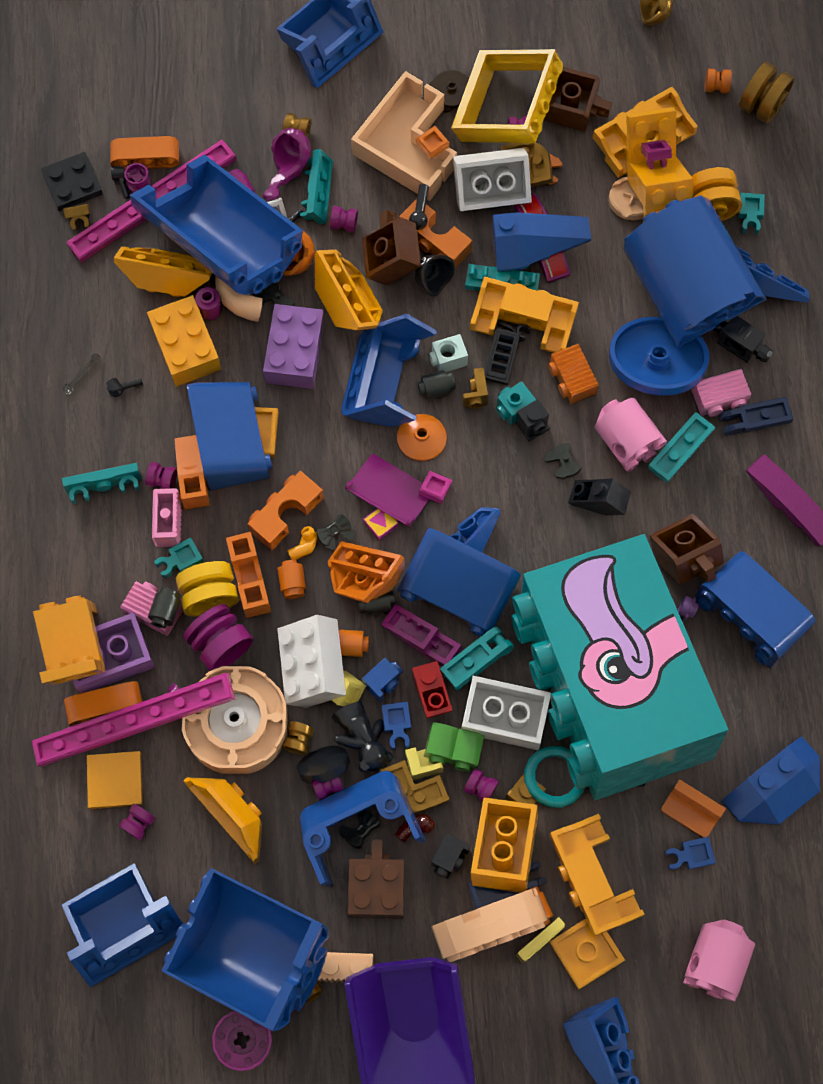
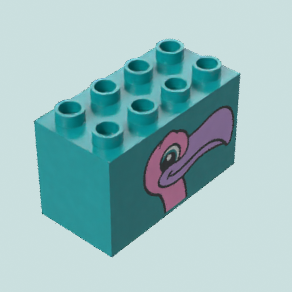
M645 534L523 574L522 592L512 597L516 613L511 615V622L515 635L521 645L532 641L531 651L534 660L529 662L530 672L537 690L544 691L550 689L552 692L550 699L553 708L548 710L549 721L557 740L570 738L572 757L567 759V766L577 790L589 786L592 797L596 801L714 760L728 732V727Z

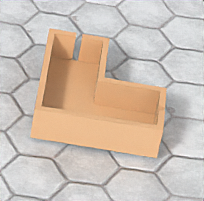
M405 71L351 138L352 154L417 194L419 184L428 185L427 200L430 201L441 188L442 181L445 182L454 171L453 156H457V152L448 147L432 159H429L417 145L416 138L426 132L443 112L444 94L426 84L423 100V81Z

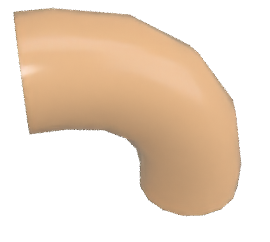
M215 275L216 291L219 293L223 305L236 316L258 322L262 308V298L249 294H239Z

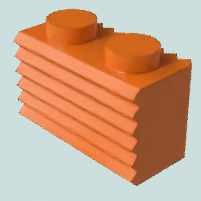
M579 344L551 354L548 369L551 376L557 377L560 383L558 384V389L562 398L567 397L569 403L573 404L597 394L598 382Z

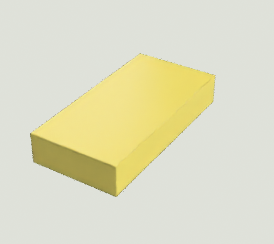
M560 917L517 953L516 956L522 963L530 959L564 929L565 923Z

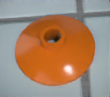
M427 414L415 415L417 416L416 421L400 425L397 433V443L402 453L408 458L416 461H428L436 458L443 451L447 441V434L443 424L437 418ZM420 431L426 432V436L419 437L417 433Z

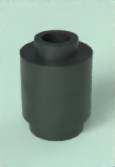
M441 370L421 376V381L417 382L421 397L425 396L427 400L448 395L450 391L456 390L451 371L445 372Z
M160 588L159 592L155 594L148 614V618L152 620V625L163 629L173 625L181 602L179 600L180 594L177 591L169 588Z
M393 590L368 603L358 601L360 614L367 613V616L389 612L392 610L391 606L396 604Z

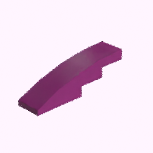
M765 454L761 455L745 472L776 509H781L796 528L801 527L816 546H822V509L779 466Z
M397 604L394 605L381 624L390 633L432 662L438 661L440 667L464 650L461 644L440 633L437 627Z

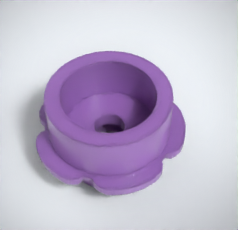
M685 595L681 601L678 613L683 616V620H686L688 617L693 618L696 614L699 604L695 602V596L691 598Z

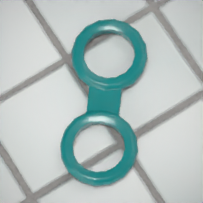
M547 746L537 750L528 759L524 769V782L529 794L538 803L548 807L563 808L573 804L583 794L585 787L577 790L574 785V788L563 796H551L544 793L538 787L535 780V770L542 760L549 757H559L567 761L568 758L572 757L570 749L562 746Z

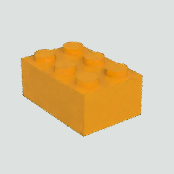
M193 295L147 312L175 387L222 370L219 357Z
M491 798L483 799L471 868L472 886L519 893L527 891L538 820L537 805Z

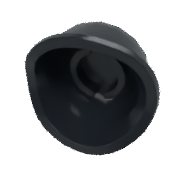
M440 254L425 256L420 260L421 267L415 270L416 282L428 295L433 297L442 291L444 286L453 277L455 270L453 260L448 256Z

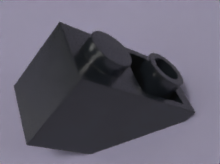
M613 478L575 480L568 503L572 506L605 516L625 515L631 491Z

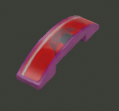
M535 194L531 195L532 202L513 205L516 213L547 214ZM563 251L551 255L549 259L544 261L539 260V265L547 284L570 276Z

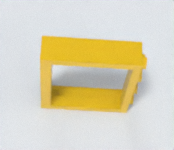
M480 50L451 127L459 141L536 143L538 135L542 131L545 115L549 111L550 100L556 91L558 77L563 70V63L556 51ZM543 70L524 125L475 124L494 71Z

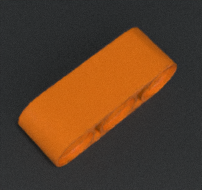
M171 136L114 139L110 143L111 167L122 166L124 170L133 163L143 164L147 169L176 167L179 164V141Z
M135 681L73 695L64 699L70 727L143 702L139 683Z

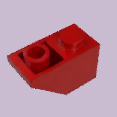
M438 661L412 668V677L426 718L452 712Z

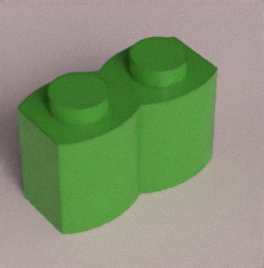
M433 722L430 726L424 757L429 758V762L432 764L442 762V765H444L445 763L455 765L456 770L470 772V769L475 770L478 766L484 735Z

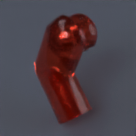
M415 815L423 832L429 833L434 829L435 823L429 815ZM406 820L394 834L403 843L412 834Z

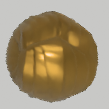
M640 0L641 20L644 25L655 26L666 21L672 12L673 0Z

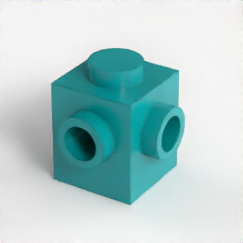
M521 381L512 388L506 387L498 394L496 411L502 420L506 419L512 425L516 422L517 411L536 399Z

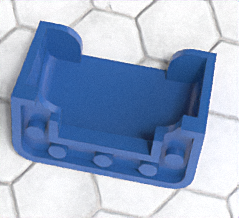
M197 382L187 384L201 463L210 490L270 478L268 469H272L270 454H264L254 408V401H258L256 386L251 387L250 382Z
M428 528L397 591L401 592L400 596L405 600L414 602L415 599H423L467 621V624L471 627L470 631L481 637L495 627L521 574L512 567L438 530Z

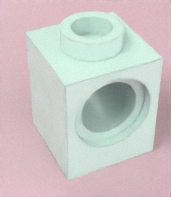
M460 334L432 342V352L429 353V358L432 366H437L438 371L444 370L447 372L468 365V354ZM445 352H450L453 354V356L444 357L442 354Z

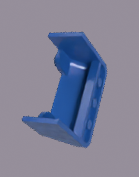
M409 314L380 322L375 329L363 330L358 340L342 404V414L353 420L388 427L416 421L417 416L404 410L402 405L394 402L403 362L414 358L419 352L420 340L436 335L437 330Z
M379 772L306 807L301 812L300 826L303 844L321 885L327 887L334 885L321 856L331 845L328 828L374 806L377 807L381 816L389 820H394L404 815L414 839L420 843L426 842L398 777L392 772Z

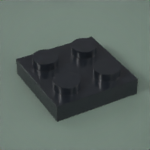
M86 152L41 168L58 211L103 195Z

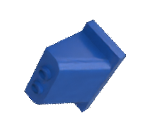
M310 0L276 28L281 40L298 54L311 85L319 88L383 33L371 0Z
M135 863L62 904L79 946L67 952V955L90 987L175 939L178 928L183 924L182 919L167 896L155 901Z

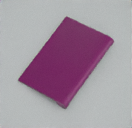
M373 453L355 477L348 481L345 486L347 491L408 527L412 525L430 500L419 495V490L423 484L421 481Z

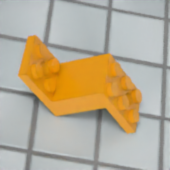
M675 108L626 114L627 182L643 204V219L652 212L658 213L665 209V206L673 200H679L680 202L693 198V178L676 157ZM652 130L657 131V135L653 140H646L648 132ZM665 140L672 149V158L666 159V167H662L660 160H656L653 163V169H650L646 163V158L641 153V143Z
M81 595L66 598V603L61 605L55 604V602L39 605L40 610L33 611L47 670L39 672L43 684L56 685L106 672L93 615L98 614L96 604L81 597Z

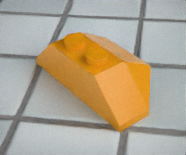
M120 247L114 257V263L137 288L145 289L148 292L167 293L175 297H185L207 282L213 274L191 255L154 248L135 247L129 249V247Z
M336 249L316 251L315 290L334 325L352 330L377 328L383 310L363 274L351 262L341 257V253Z
M187 777L184 780L185 785L256 865L260 860L262 822L259 818L262 813L252 802L247 805L241 798L244 795L243 791L235 782L230 785L225 779Z

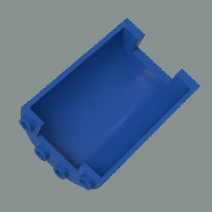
M205 154L186 164L187 183L156 199L155 189L150 185L130 194L133 208L239 294H258L270 284L278 282L295 254L302 247L303 230Z

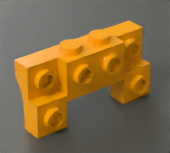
M673 87L647 101L637 103L633 109L626 113H619L612 121L594 130L593 139L606 155V163L618 178L627 173L626 114L674 107L676 110V145L696 134L698 125L686 111L678 93ZM652 130L648 132L646 140L656 137L657 131Z
M484 276L470 322V330L493 336L498 319L518 325L526 324L530 328L544 331L540 349L555 353L567 347L579 302L551 295L544 290L536 291L522 284H510Z
M599 814L549 834L560 859L559 874L563 882L568 881L572 889L569 892L570 899L574 907H580L581 912L584 913L594 937L645 915L636 902L633 889L614 897L593 850V847L603 844L610 839L601 825Z

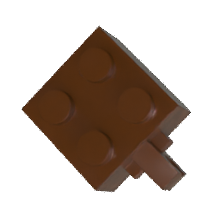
M563 67L556 83V91L549 103V111L546 113L544 120L586 131L590 117L601 116L608 118L612 102L601 99V96L597 95L600 79L596 75Z
M390 210L380 213V228L362 238L366 278L387 286L420 268L421 261L416 223L399 216L397 217V214L390 212Z
M691 514L649 535L656 561L679 585L697 576H700L707 583L716 579L715 567L724 563L722 545L719 538L695 514Z
M372 840L371 854H365V859H349L348 917L403 919L404 860L389 859V854H383V840Z

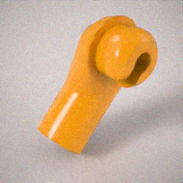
M304 527L301 530L300 544L287 550L291 560L300 559L314 551L318 537L313 527Z

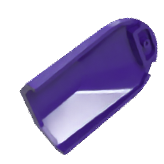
M428 957L377 963L346 977L344 985L361 1084H475L458 964Z

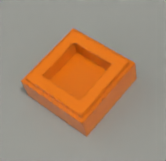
M433 126L416 138L417 145L429 159H432L449 147V141L436 126Z

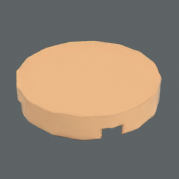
M622 177L613 184L610 190L608 200L610 208L617 216L632 221L643 219V204L627 182V177Z

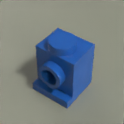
M384 658L362 678V683L366 685L365 688L381 703L384 700V693L387 692L389 694L399 685L398 680L403 670L396 662L392 661L390 663Z

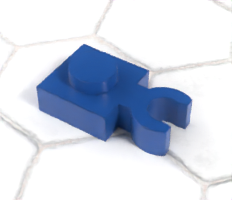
M408 702L382 705L385 733L393 732L390 738V748L395 750V741L398 739L404 740L405 748H409L410 739L404 733L405 730H411Z
M709 837L682 842V851L670 848L664 852L665 856L674 855L677 858V862L670 864L668 870H676L683 863L687 864L688 870L716 863Z

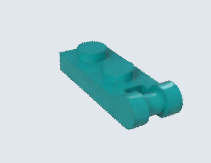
M497 626L490 629L440 668L441 673L456 691L471 681L473 676H477L500 657L507 655L513 650L514 645L509 639L505 640L502 636L503 632ZM495 643L497 646L491 649L488 645Z

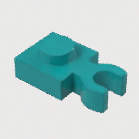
M740 193L743 205L739 211L738 218L745 219L741 226V232L745 234L747 226H753L755 235H758L761 228L759 220H763L765 194Z
M191 537L168 549L170 557H159L154 561L156 567H160L163 564L168 566L165 571L161 572L163 578L170 577L176 568L182 572L189 567L204 562Z

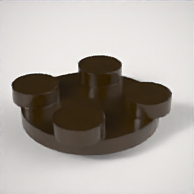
M444 71L438 74L429 84L444 94L443 112L445 113L459 107L469 78L460 71Z

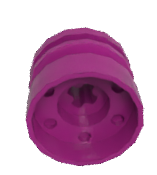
M220 604L207 610L187 628L183 635L184 640L188 645H191L194 652L199 653L202 651L199 658L209 671L222 666H230L247 652L254 641L243 625L238 624L235 626L237 617L234 614H230V608L226 604Z
M232 1011L223 1016L215 1026L212 1036L213 1051L218 1060L227 1068L236 1071L251 1070L260 1065L269 1054L272 1043L271 1030L236 1011ZM242 1032L244 1036L249 1035L250 1041L246 1042L247 1047L241 1049L240 1045L235 1046L234 1040L237 1039V1033Z

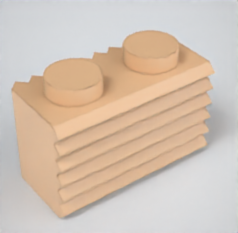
M327 952L318 981L320 983L322 981L325 983L328 981L330 983L333 981L338 983L340 981L343 984L346 977L373 966V954Z

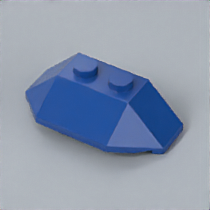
M801 736L741 783L722 800V803L738 822L779 825L820 792V757Z

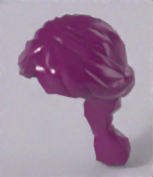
M287 128L273 138L271 150L278 173L272 178L269 188L263 194V198L268 202L278 199L280 196L278 188L292 181L293 178L299 177L302 170L306 167L311 153V145L308 137L300 129Z

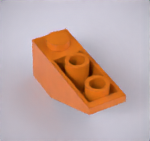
M196 435L174 438L180 494L185 510L210 506L207 482L203 472Z

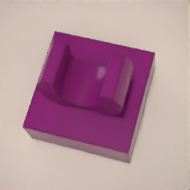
M665 140L641 143V153L646 158V163L650 169H653V163L656 160H660V165L666 167V159L672 158V149Z

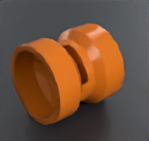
M707 68L705 92L720 91L723 94H729L732 71L724 69L720 72Z

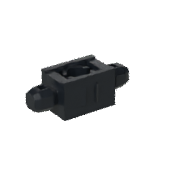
M739 316L734 317L729 322L725 320L713 329L715 332L721 333L717 344L748 363L753 355L756 356V359L767 363L773 354L768 346L762 345L766 334Z

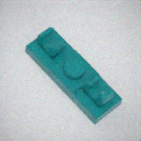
M321 149L313 150V158H309L307 162L311 167L310 170L305 171V174L309 177L307 186L308 200L301 202V205L307 211L300 213V216L307 221L313 219L320 225L327 223L333 160Z
M468 264L465 289L480 291L485 276L510 284H522L529 289L538 291L540 273L518 270L497 272V267Z
M695 412L648 465V469L659 479L668 483L710 436L715 426Z
M133 463L62 478V483L71 502L76 504L75 497L79 493L84 494L85 500L89 501V490L104 492L114 486H118V484L123 494L126 493L125 486L128 483H133L135 490L139 491L138 480H142L138 464Z

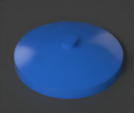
M644 317L630 321L616 331L610 343L609 361L614 373L628 386L644 393L665 396L686 392L703 379L708 367L709 351L701 336L678 348L661 317Z

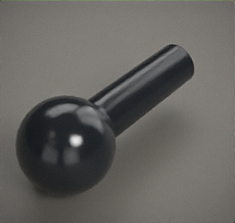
M419 184L415 212L409 216V221L416 223L417 230L424 229L428 223V218L424 213L429 186L426 184Z

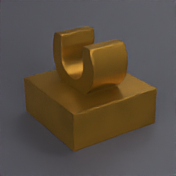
M89 204L63 209L65 218L72 217L70 221L72 229H77L75 222L78 218L84 221L85 227L89 226V219L85 216L86 214H91Z

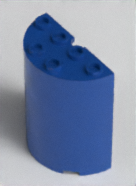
M697 196L680 202L679 200H673L660 212H652L645 216L644 222L624 239V252L678 348L716 328L719 323L731 320L767 300L708 198Z
M210 868L209 872L201 880V889L197 897L189 905L190 920L187 924L183 923L178 928L176 933L177 939L172 949L165 955L164 966L161 971L272 1031L280 1030L290 1022V1014L294 1009L297 1011L301 1010L319 979L328 951L323 947L324 942L329 938L328 929L324 924Z

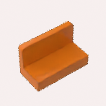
M680 779L661 808L662 813L702 838L709 836L716 822L726 810L725 807Z

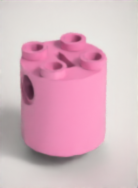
M629 398L623 402H618L615 399L606 404L601 409L594 426L597 433L627 472L635 469L642 460L645 463L652 460L657 455L655 451L667 443V440L635 398Z
M719 920L703 924L683 983L699 989V987L707 990L706 994L722 1000L724 998L735 1002L750 963L755 943L748 938L743 927L734 922Z

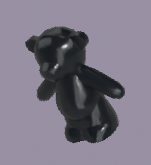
M361 701L346 705L333 714V721L338 723L345 731V735H336L334 741L338 745L359 750V770L361 772L380 770L387 762L394 758L391 752L386 751L385 747L377 742L383 731L384 721L378 719L371 730L370 721Z

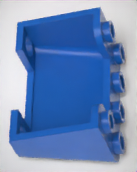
M739 551L715 572L716 579L708 583L705 581L695 595L696 602L701 609L706 612L709 610L715 612L719 609L721 616L726 621L733 622L740 628L739 632L744 638L754 641L756 643L754 646L755 659L760 664L767 665L770 669L816 621L815 617L804 605L743 551Z

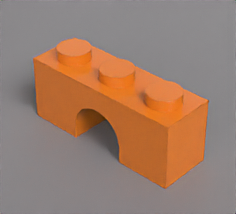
M417 199L399 217L409 220L411 213L415 212ZM426 205L424 213L428 218V223L424 229L417 230L419 248L425 253L429 252L432 255L440 254L450 257L456 269L472 252V240L455 226L446 234L439 235L433 233L430 229L436 224V212Z
M301 470L296 475H291L285 481L284 487L279 493H273L268 498L267 505L261 511L256 510L250 516L248 523L249 531L272 551L289 534L288 525L280 519L281 514L289 508H297L307 516L324 499L323 489Z
M251 532L227 537L226 541L246 618L270 613L271 608Z

